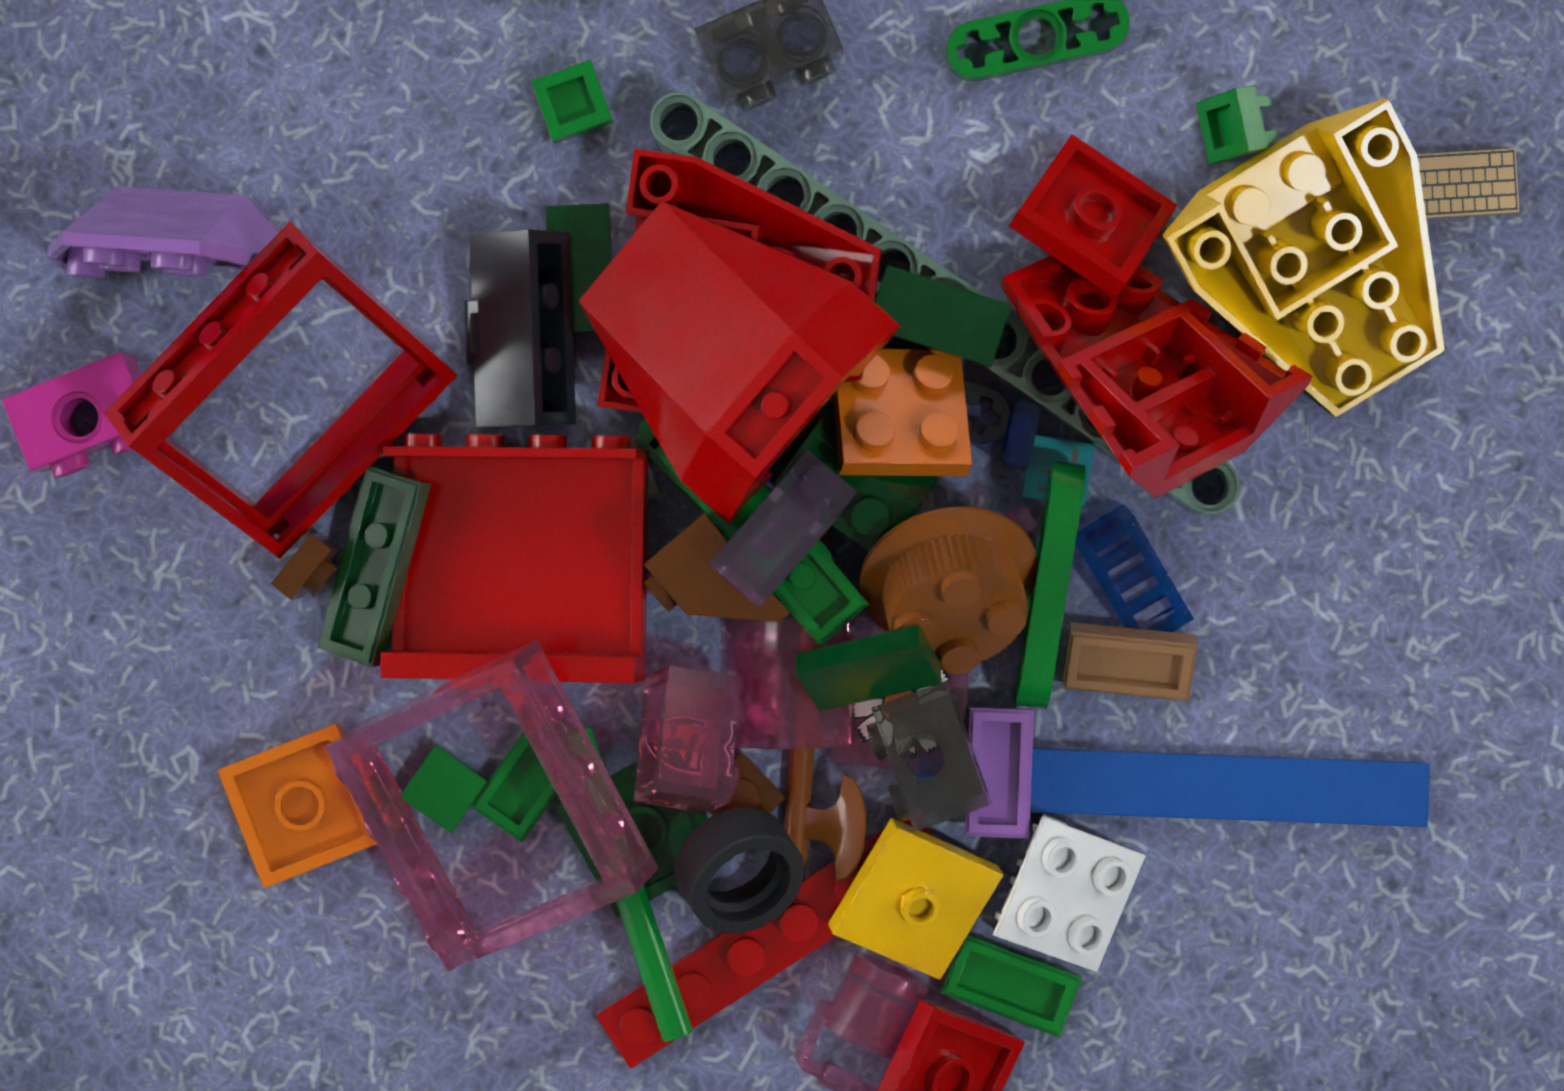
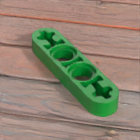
M1053 460L1050 466L1036 548L1038 570L1035 577V585L1028 598V617H1026V625L1023 630L1014 690L1015 705L1047 709L1049 705L1083 500L1086 474L1085 465Z

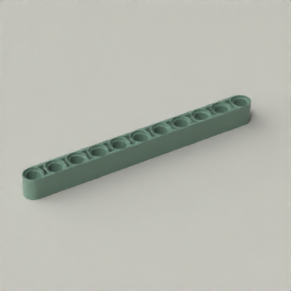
M672 92L662 96L654 104L650 113V128L657 145L665 153L698 157L715 166L717 153L727 146L742 147L749 153L751 163L742 175L737 176L738 178L766 192H769L775 184L781 181H790L796 184L804 195L803 202L799 207L800 209L824 221L833 217L845 218L854 225L856 237L882 250L881 255L885 253L900 255L906 261L909 272L985 296L695 96L685 92ZM675 110L689 111L698 120L695 133L682 141L672 140L662 132V124L665 117ZM878 280L875 293L876 297L878 296L879 289L881 286V283ZM1009 312L1005 328L1011 333L1013 338V348L1010 355L1003 359H994L991 368L978 364L975 365L1090 444H1094V447L1119 463L1101 434L1087 423L1085 414L1065 387L1055 396L1042 394L1034 387L1032 382L1033 369L1038 362L1046 359L1034 343L1022 321ZM1226 461L1211 469L1220 476L1222 481V492L1214 503L1206 505L1194 497L1192 480L1165 493V495L1195 514L1217 515L1227 511L1236 502L1240 493V479L1237 471Z

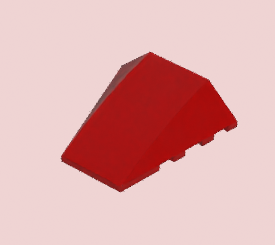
M1051 255L1003 276L1000 284L1002 290L1034 343L1068 393L1101 434L1127 475L1155 498L1244 453L1309 386L1313 378L1312 375L1294 364L1288 371H1285L1265 358L1263 354L1267 347L1245 332L1237 340L1208 321L1212 311L1192 298L1182 303L1173 299L1160 290L1164 280L1140 265L1116 299Z

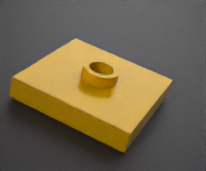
M891 818L828 925L832 934L940 980L1004 874L998 865Z

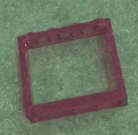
M538 640L362 721L325 746L332 759L336 776L347 786L363 816V823L367 833L378 843L393 871V878L398 890L408 898L423 926L424 936L428 945L438 954L447 972L632 895L658 869L654 858ZM500 687L602 879L477 931L411 808L404 801L401 795L402 792L376 744Z

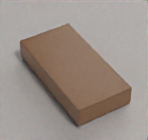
M1069 622L1061 680L1062 688L1189 701L1198 649L1197 635Z

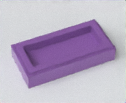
M969 707L964 817L965 836L1029 839L1034 728L1033 709Z

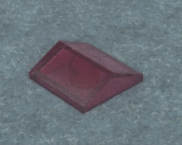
M782 619L780 622L725 620L727 747L760 749L853 747L852 704L819 712L795 675L796 654L822 648L797 619ZM851 622L822 647L851 641Z

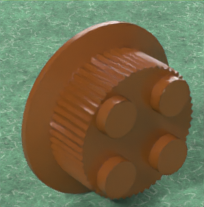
M975 507L941 508L916 515L901 522L885 533L874 544L861 566L859 593L870 604L865 610L879 627L890 632L919 625L938 657L941 669L943 668L950 674H965L973 670L982 660H988L989 657H994L996 653H1001L1002 649H1007V645L1012 644V640L1017 639L1016 635L1021 634L1020 631L1025 627L1026 617H1028L1027 599L1036 582L1038 560L1033 543L1027 533L1006 516Z

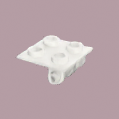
M1043 814L1039 824L1033 823L1030 828L1034 832L1026 849V856L1024 859L1018 858L1016 865L1021 867L1017 877L1010 876L1008 882L1013 887L1012 889L1010 888L1001 911L995 912L994 918L999 921L993 935L1097 972L1146 855L1078 830L1057 818Z

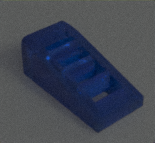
M1126 505L1118 506L1077 532L1075 546L1125 628L1141 629L1134 615L1166 597L1171 607L1152 619L1172 610L1174 612L1145 630L1174 632L1194 620L1137 519ZM1128 535L1130 537L1129 540L1103 556L1099 557L1097 555L1098 552ZM1138 553L1144 560L1142 563L1116 579H1111L1108 571ZM1151 576L1154 577L1157 582L1155 586L1125 603L1121 594Z

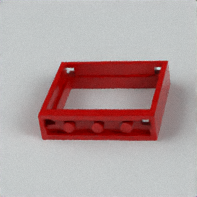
M289 221L104 414L131 449L280 559L383 453V446H392L410 424L437 399L458 375L425 340ZM323 279L404 351L257 503H254L171 440L169 436L306 294Z

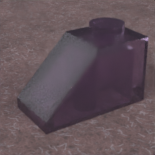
M807 449L771 488L709 565L760 607L824 535L857 492Z

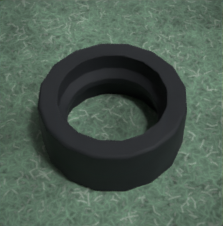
M733 808L711 816L697 826L681 845L674 866L677 886L693 913L705 927L722 934L746 933L766 926L784 913L799 893L805 875L803 856L786 830L774 815L759 808ZM753 849L771 850L765 866L757 876L743 886L729 891L708 890L711 879L716 872L734 856Z

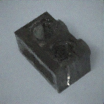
M758 0L694 28L696 39L726 108L737 103L740 104L742 111L762 106L778 96L774 87L797 77L801 86L817 82L833 74L836 71L833 61L843 58L842 43L823 0ZM806 22L816 28L820 38L812 49L798 52L790 49L784 43L782 37L785 30L793 23ZM739 47L754 50L761 59L757 71L743 78L731 75L725 69L724 62L732 50Z

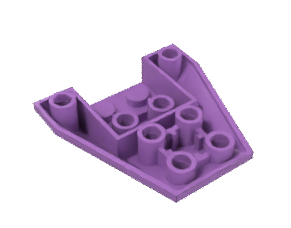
M116 186L68 226L48 246L47 259L67 264V275L73 277L106 279V270L140 272L141 261H151V268L166 270V274L206 277L207 265L229 267L241 272L281 229L255 200L246 195Z

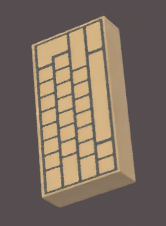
M1516 148L1417 154L1426 220L1519 213Z

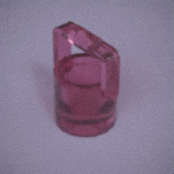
M855 951L832 1001L829 1002L824 999L819 1001L796 1048V1062L801 1070L817 1077L818 1085L829 1090L877 1091L889 1064L879 1085L875 1086L863 1081L861 1075L829 1061L823 1063L809 1057L825 1025L828 1029L849 1042L892 1060L919 1000L925 999L929 986L915 976L872 955Z

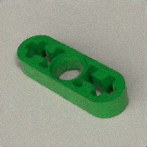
M1063 0L967 21L959 25L949 37L946 46L947 64L951 71L965 81L978 82L1106 54L1115 50L1127 35L1130 24L1127 8L1120 0ZM1101 7L1104 17H1115L1117 25L1109 29L1107 40L1098 41L1095 31L1081 32L1073 37L1078 48L1066 49L1067 30L1059 14L1071 13L1070 26L1088 21L1092 14V8ZM1030 21L1045 22L1052 28L1055 34L1053 49L1044 55H1031L1020 45L1019 31L1023 25ZM997 27H1009L1008 47L1016 61L1004 63V50L986 54L983 60V67L973 68L969 58L959 59L957 50L965 47L966 36L977 35L980 44L994 43L1001 39Z

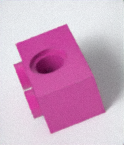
M115 353L1 399L30 471L47 472L51 470L54 479H58L88 468L91 464L87 455L109 446L113 455L133 450L127 445L104 414L142 374L133 354ZM90 401L97 409L98 423L93 432L82 436L74 427L73 415L81 403Z

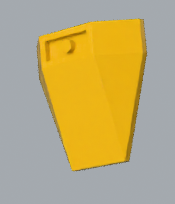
M1385 98L1308 123L1268 149H1265L1200 189L1162 235L1191 289L1241 334L1245 332L1265 345L1267 348L1264 354L1276 365L1288 371L1294 364L1312 375L1313 378L1305 391L1335 417H1338L1445 351L1418 158L1390 101Z

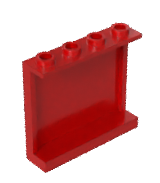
M404 434V446H383V456L394 457L395 472L431 483L392 627V651L381 652L380 678L632 684L646 680L647 586L644 582L647 580V568L644 564L647 562L649 450L630 449V436H592V448H567V436L529 435L528 448L504 447L505 435L471 434L466 435V447H442V435Z

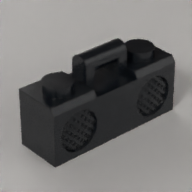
M525 229L469 235L471 299L478 300L464 301L466 365H474L476 428L576 425L570 232Z

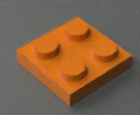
M881 349L864 369L863 380L842 383L833 394L839 475H968L972 467L962 360L960 358L935 350Z
M340 722L217 770L263 888L386 840Z

